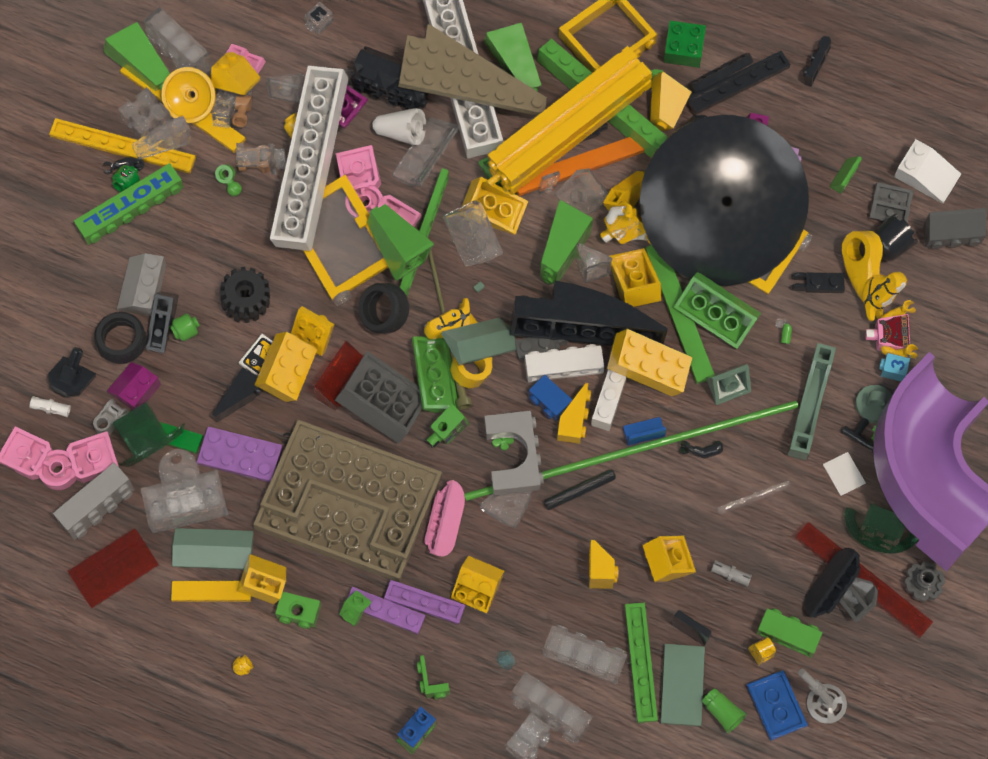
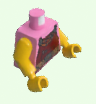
M907 300L903 306H899L882 315L877 320L875 329H865V340H876V349L885 355L890 353L902 357H908L909 355L913 359L917 358L918 355L912 352L913 350H918V348L914 344H910L908 314H906V312L914 313L916 311L914 307L908 309L914 302Z

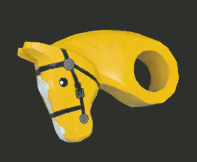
M852 231L846 235L842 243L844 266L853 288L865 304L868 320L874 321L875 315L877 319H880L883 315V308L890 305L906 286L907 278L901 272H893L888 276L880 275V262L883 252L880 237L873 231ZM861 241L865 245V255L863 258L859 251Z
M463 298L459 308L450 309L428 321L424 327V334L427 338H443L441 334L443 331L478 323L470 313L468 298ZM453 357L450 368L453 379L460 386L469 389L479 387L491 373L492 357L474 361L479 368L480 374L469 373Z

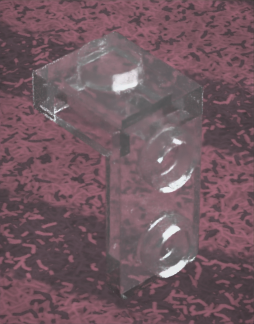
M559 171L541 178L537 190L538 195L543 193L549 194L555 190L560 177Z

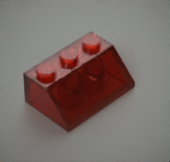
M344 342L314 386L316 400L335 411L338 407H342L341 404L335 401L336 397L363 357L349 342Z

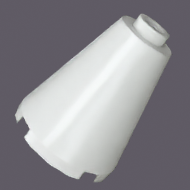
M413 108L377 116L373 121V129L379 135L410 145H420L426 131H423V124L426 125V118L421 109Z

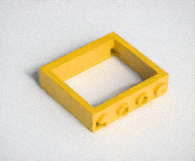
M598 0L559 28V38L592 73L600 68V66L573 37V34L615 4L625 12L645 35L644 38L630 47L637 55V59L641 56L642 52L646 49L650 50L656 43L657 33L627 0Z

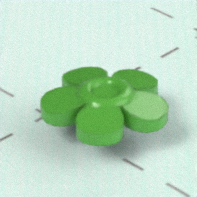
M514 438L494 439L492 445L496 448L500 446L501 450H507L509 448L508 444H512Z

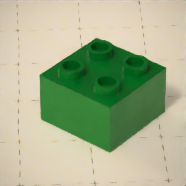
M670 20L664 63L700 68L706 25Z

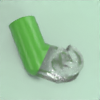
M777 318L776 327L782 328L781 343L790 344L792 327L788 319Z

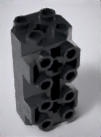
M367 46L360 50L353 65L356 68V72L351 73L353 89L358 93H367L377 100L381 96H386L388 98L387 102L390 105H398L405 110L425 108L429 94L398 87L402 66L401 59Z

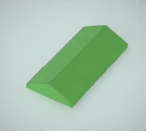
M413 336L412 343L423 410L441 413L451 404L457 408L455 382L450 371L452 364L450 350L445 339H428L427 337Z

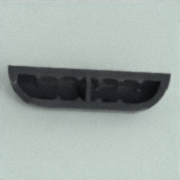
M844 548L838 551L811 587L804 605L805 611L809 616L817 618V616L832 612L861 570L859 566L860 555L854 549Z

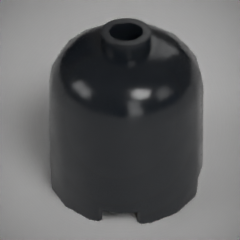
M897 214L890 216L873 231L880 237L883 245L881 259L885 261L895 260L918 243V239H913L912 237L914 234L912 228L904 219L898 220Z

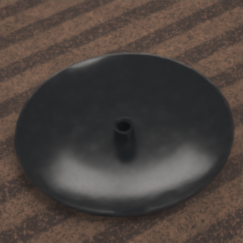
M716 115L701 118L686 124L671 134L659 146L649 161L640 191V212L643 227L657 254L666 264L683 276L692 279L698 272L719 286L750 282L776 268L797 244L804 230L809 208V191L806 175L792 147L782 136L765 124L736 115ZM725 196L730 198V203L727 206L722 204V199Z

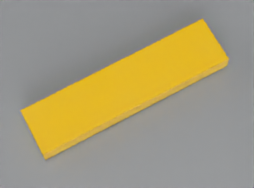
M172 581V602H251V596L237 591L240 581Z

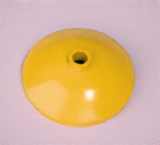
M179 68L173 71L164 81L162 87L163 105L167 112L180 122L194 123L201 121L210 114L215 105L216 91L214 84L206 73L197 68ZM191 91L195 93L194 98L190 95Z

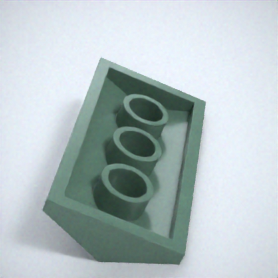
M500 318L446 330L441 333L459 365L516 351L515 336L510 335L511 326Z
M175 528L172 567L244 570L248 555H252L254 531Z

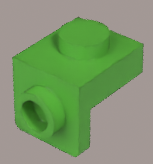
M355 591L344 602L339 615L345 621L355 626L359 623L364 610L370 606L371 601L359 591Z

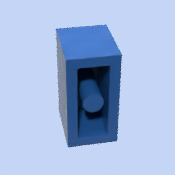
M546 375L529 389L528 396L530 402L535 406L539 405L543 409L544 415L549 419L553 418L555 421L560 418L572 402V399Z

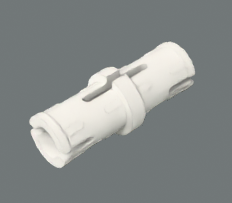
M32 396L30 401V408L45 411L46 414L53 413L68 417L71 405L54 402L53 399L46 400Z

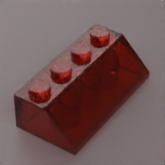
M136 528L70 569L68 573L90 607L94 608L159 566Z

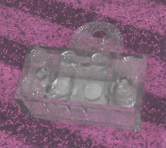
M182 449L172 450L162 457L159 464L161 484L140 488L148 525L152 533L229 515L218 470L200 474L194 456ZM176 455L182 457L181 462L178 464L171 462L172 458Z

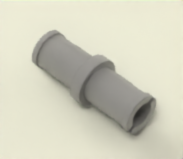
M717 560L714 561L711 572L726 577L728 581L733 580L745 586L749 585L750 578L752 577L751 574L742 572L733 565L730 567Z

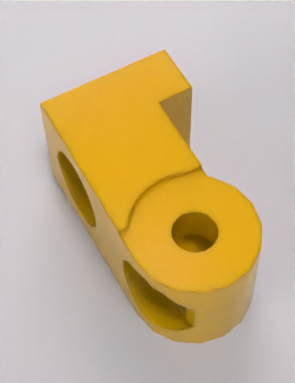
M768 636L748 648L758 666L773 658L776 653V649Z

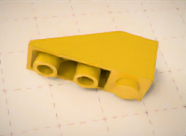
M636 171L611 188L603 201L608 211L611 207L618 206L625 199L634 208L640 198L641 184L645 172Z
M588 383L584 384L560 416L557 441L580 444L581 438H585L586 426H583V419L587 420L589 408H585L586 401L590 402L591 397Z

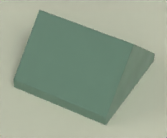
M740 364L706 377L716 405L751 392L750 373L747 364Z

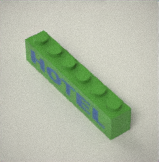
M169 163L74 220L76 228L88 245L96 243L104 235L115 232L122 224L130 223L137 215L146 213L152 206L163 203L170 195L179 193L184 188L182 180Z

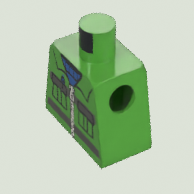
M451 404L431 425L434 433L427 441L434 448L442 440L449 444L470 423Z

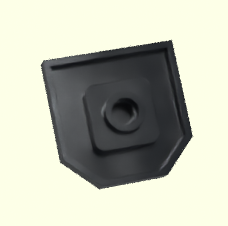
M74 347L69 359L63 356L47 375L50 389L65 397L81 395L96 377V373L79 365L83 355L81 348Z

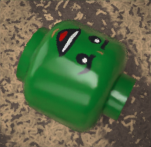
M128 165L121 166L112 176L113 187L119 192L140 181L138 170Z

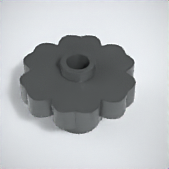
M923 562L921 566L914 564L906 572L905 589L907 593H913L914 600L926 602L928 598L936 600L942 594V586L945 584V579L942 571H936L935 564Z

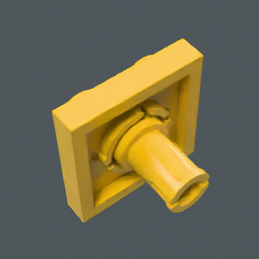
M301 306L298 309L291 334L318 349L316 353L322 356L326 352L334 324L328 321L324 315H317Z

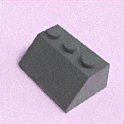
M986 208L929 212L923 226L926 248L940 249L943 246L956 248L966 244L970 246L979 245L986 236Z

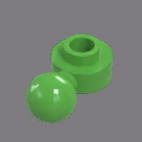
M228 164L220 165L215 171L216 179L220 183H227L229 195H240L242 187L233 180L235 178L234 168ZM225 170L229 173L228 177L224 174Z

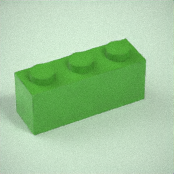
M767 608L756 634L764 638L768 636L771 641L812 658L823 632L819 631V628L814 625L808 624L807 626L800 623L801 621L796 617L790 616L788 618L777 609L771 608L770 610Z

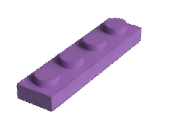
M390 580L384 599L457 625L460 624L465 609L464 604Z
M352 587L348 598L355 591H359L371 601L370 606L364 610L363 614L417 635L419 634L426 615Z

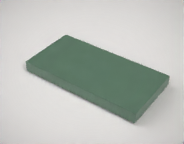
M665 644L661 724L701 727L705 647Z

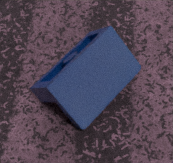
M660 417L623 426L628 446L665 437L667 431L666 427H663Z

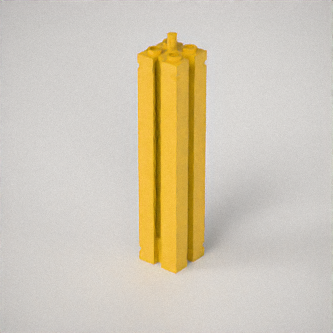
M628 46L624 48L621 53L616 54L500 144L496 150L488 154L489 171L492 174V177L486 181L491 187L499 180H502V187L514 195L519 191V188L528 184L641 96L644 91L652 87V81L650 80L652 72L643 62L637 59V55Z

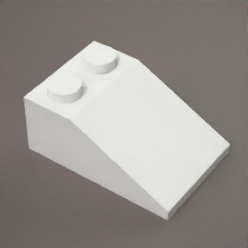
M915 139L894 177L943 204L961 176V173L933 148Z

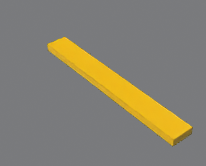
M121 68L120 73L162 102V91L160 89L154 91L127 69ZM211 113L203 120L192 123L233 153L246 141L243 135Z
M55 118L49 133L52 138L123 157L142 159L146 163L161 167L170 163L174 170L191 174L196 160V156L57 118Z

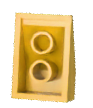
M483 177L472 180L459 214L477 223L515 235L528 201L515 194L513 195L510 191H506L496 184L490 187L486 182L487 179Z
M645 248L608 256L621 301L633 307L661 301V283Z

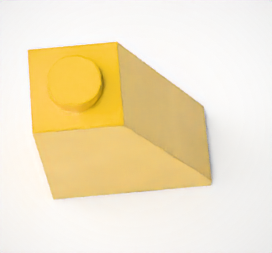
M664 72L654 75L652 79L650 122L660 131L665 132L674 128L691 91Z

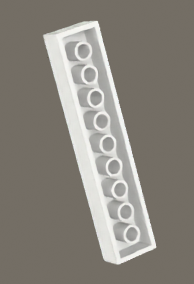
M423 0L430 25L478 54L463 0ZM450 98L467 159L489 154L503 143L493 106Z
M317 66L307 67L270 240L275 247L312 251L348 83V77L344 69Z

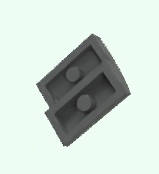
M877 182L869 218L886 221L893 214H897L898 220L904 219L907 222L914 190Z

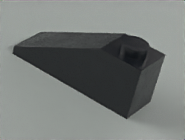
M163 291L155 294L146 350L165 353L171 333L170 326H172V321L176 314L179 295Z
M242 367L213 412L214 421H221L253 401L257 395L259 396L262 393L263 389L255 385L258 375Z

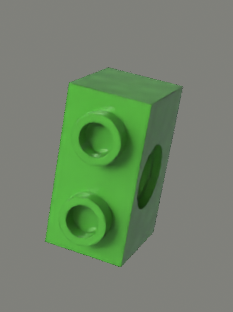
M282 592L275 615L279 622L284 624L293 622L304 629L315 628L321 609V602ZM295 608H302L303 612L301 615L296 616L293 614V610Z

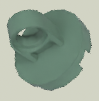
M880 385L864 387L856 398V411L870 423H877L881 412L892 396L891 392Z

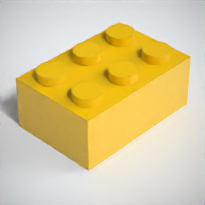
M288 332L277 333L255 385L284 402L297 401L318 349Z

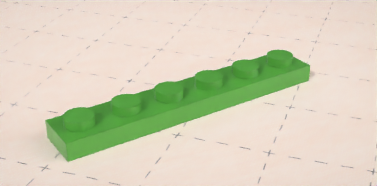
M645 603L625 604L637 723L657 722Z

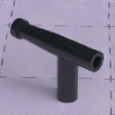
M862 418L854 431L847 426L844 427L842 430L843 434L873 452L874 444L861 436V433L869 423L867 419Z

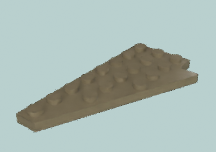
M427 25L425 39L409 35L406 37L398 87L536 116L545 110L547 97L432 25Z

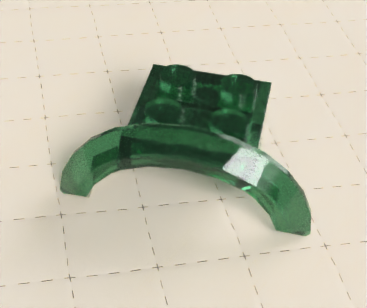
M147 400L113 420V424L134 455L123 460L119 465L130 467L165 447L183 434L185 423L167 434Z
M870 504L863 523L858 528L855 521V511L846 507L845 523L848 531L860 544L871 550L887 554L901 553L910 549L918 540L917 537L910 533L905 540L899 542L905 525L894 512Z

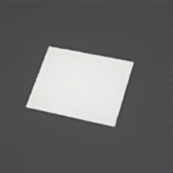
M848 452L823 464L841 496L866 484Z

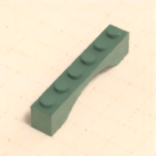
M820 343L816 345L787 456L805 461L808 458L822 398L836 351L835 347Z

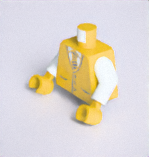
M626 199L618 206L611 207L604 218L607 229L600 233L606 243L615 237L620 244L633 240H648V243L651 244L637 209L633 208Z

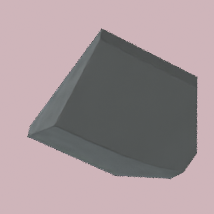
M856 577L839 602L853 620L858 623L877 605L878 589L871 581Z

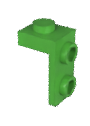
M420 655L421 661L417 662L418 674H423V681H420L421 693H425L426 698L434 697L435 700L446 698V695H450L449 684L428 686L424 655Z

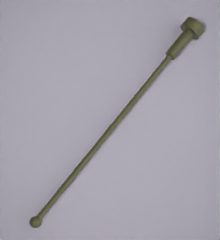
M431 250L429 258L443 314L445 313V308ZM456 382L459 399L456 400L457 408L459 410L471 408L473 406L470 397L466 396L465 387L460 386Z

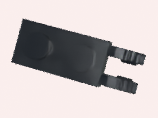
M828 36L821 38L818 43V52L813 53L812 63L810 67H806L803 73L805 85L811 87L831 49V39Z
M795 272L791 274L792 280H806V284H792L793 291H806V293L845 292L844 273Z

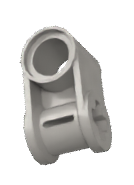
M114 399L109 400L93 421L96 433L100 434L108 431L109 435H111L115 428L126 418L128 409H123L117 405ZM103 423L108 424L106 428H99Z

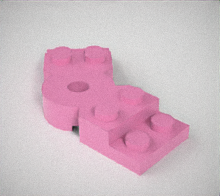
M372 145L336 153L340 177L343 175L347 176L362 203L366 200L370 201L365 206L368 213L376 206L381 207L386 204L415 227L422 216L421 213L391 195L383 196L379 191L381 179ZM347 196V210L355 219L359 215Z
M14 427L0 452V464L15 470L16 473L31 480L40 478L45 486L53 490H64L70 487L76 480L82 483L91 481L113 463L119 467L108 431L70 443L66 451L53 450L49 442L18 427ZM57 466H62V470L60 472H53Z

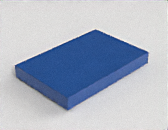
M784 670L746 685L770 741L808 726Z

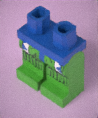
M420 706L397 734L399 737L397 743L413 754L424 741L423 737L426 739L437 725L436 718Z

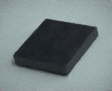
M680 610L674 615L672 626L703 646L707 644L712 633L711 630Z

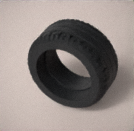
M376 283L365 289L360 297L358 306L359 316L363 325L375 333H393L403 327L409 314V300L405 292L399 286L390 283ZM383 293L389 297L392 307L390 317L385 323L379 320L376 312L378 299Z
M113 312V314L110 313L102 318L94 333L95 344L100 354L106 360L115 364H125L134 361V359H137L142 354L146 346V332L142 323L137 317L127 312ZM129 326L136 331L135 340L129 347L123 350H113L105 345L106 336L113 328Z

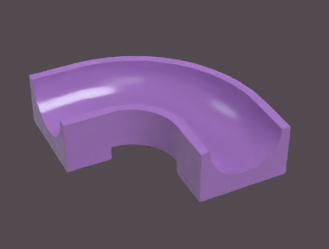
M928 352L901 381L881 412L874 436V464L881 489L889 505L906 528L919 539L916 546L947 572L988 526V484L969 468L961 451L962 436L986 408L988 400L983 397L979 401L971 402L951 394L936 377L933 368L935 356Z

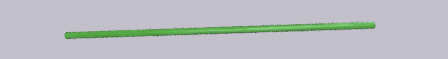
M792 401L542 472L543 479L798 408L797 401ZM489 486L464 493L465 500L468 501L493 494V487Z

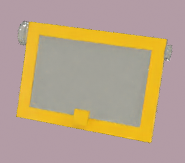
M346 175L325 187L312 251L303 250L336 306L349 302L352 298L351 290L388 268L367 224L370 214Z

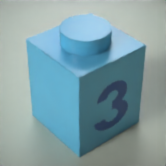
M887 353L885 359L882 358L880 361L879 370H882L881 377L901 382L907 375L910 358Z

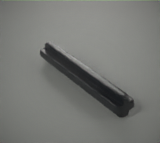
M610 469L545 499L544 504L547 510H551L615 480L616 475Z

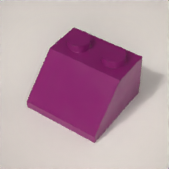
M131 362L107 392L137 414L161 386L159 378L148 369Z

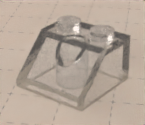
M587 168L576 170L555 195L559 201L562 200L586 215H590L601 208L608 192L591 169Z

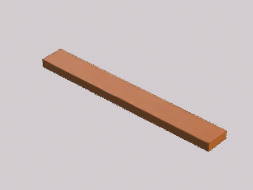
M631 137L553 163L524 187L519 188L517 194L522 196L644 153L645 149Z

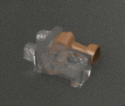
M219 89L212 112L213 126L230 128L232 110H238L233 115L232 123L237 127L246 126L248 120L246 111H250L253 104V89L245 95Z
M236 143V161L239 172L246 171L247 168H258L262 173L266 174V172L271 171V175H276L277 169H285L287 163L285 148L275 149L274 144H268V146L259 145L257 148H245L244 143Z

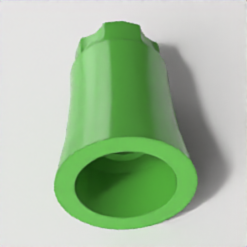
M715 688L702 700L727 734L733 731L747 716L746 712L738 708Z

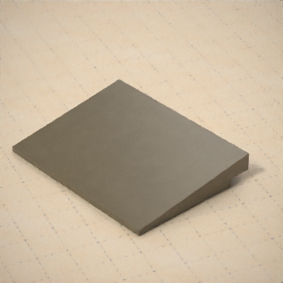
M298 420L260 504L261 508L253 524L254 530L400 583L442 472Z

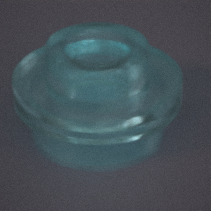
M508 650L499 652V665L507 670L512 669V666L515 665L512 653Z

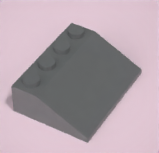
M368 351L364 354L335 399L339 404L398 444L407 435L422 409L419 386Z

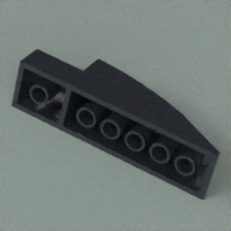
M555 280L551 299L544 297L533 298L525 295L515 296L510 335L613 346L616 333L629 329L664 344L668 328L632 305L613 296L587 287Z

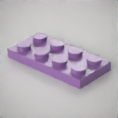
M208 427L197 464L271 482L283 446Z

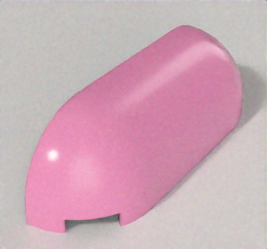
M454 480L446 482L447 485L442 491L438 490L425 536V544L428 545L430 553L436 556H447L453 550L465 505L463 489Z

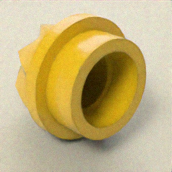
M246 655L237 657L233 663V671L240 676L248 675L250 670L253 669V664Z

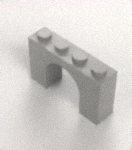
M531 411L484 416L487 440L514 438L520 441L527 450V458L519 467L509 470L491 471L493 495L540 490V484H544L543 473L538 470V465H541L540 453L536 454V447L539 446L538 435H534L533 428H536V419L531 416Z

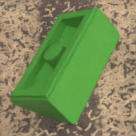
M856 156L846 159L830 184V188L841 194L858 169L862 157Z

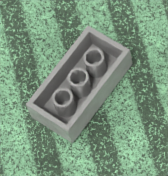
M113 463L58 508L53 515L73 540L80 539L92 525L96 526L99 524L104 515L113 512L118 507L117 504L122 500L129 499L133 494L134 488L129 478Z

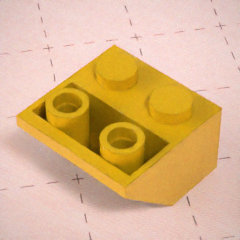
M249 554L237 591L275 604L280 600L284 589L286 567Z
M468 556L461 566L451 598L487 613L499 588L504 570Z

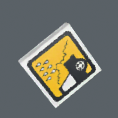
M261 334L239 361V365L259 375L273 341Z

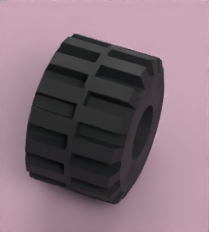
M240 267L241 271L238 272L235 268L231 270V276L228 274L224 276V282H221L220 285L223 311L226 310V315L229 318L234 316L236 322L244 319L245 323H250L251 318L257 321L259 320V314L264 316L266 308H269V282L267 279H264V274L261 272L256 274V269L250 268V271H247L246 267Z

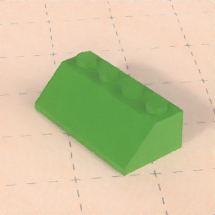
M698 272L693 276L674 306L675 309L736 349L739 348L761 315L759 311Z

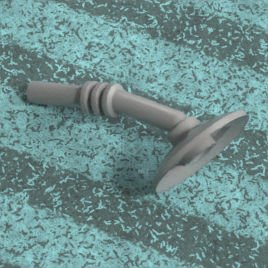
M800 669L798 675L809 685L811 690L807 697L809 714L816 721L824 724H831L840 720L847 708L844 693L834 685L822 684L819 680L814 679L805 669ZM827 689L834 690L836 693H838L839 697H837V695L833 692L827 691ZM815 694L819 695L817 702H812L813 696ZM837 704H842L840 712L835 716L833 711L836 709ZM815 709H817L821 714L827 715V718L818 715L815 712Z

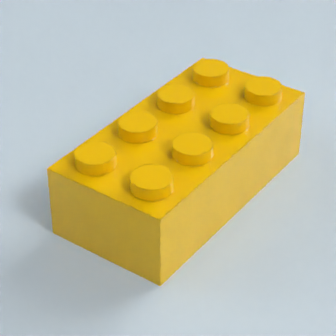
M626 329L616 333L607 369L669 396H675L684 392L692 357Z

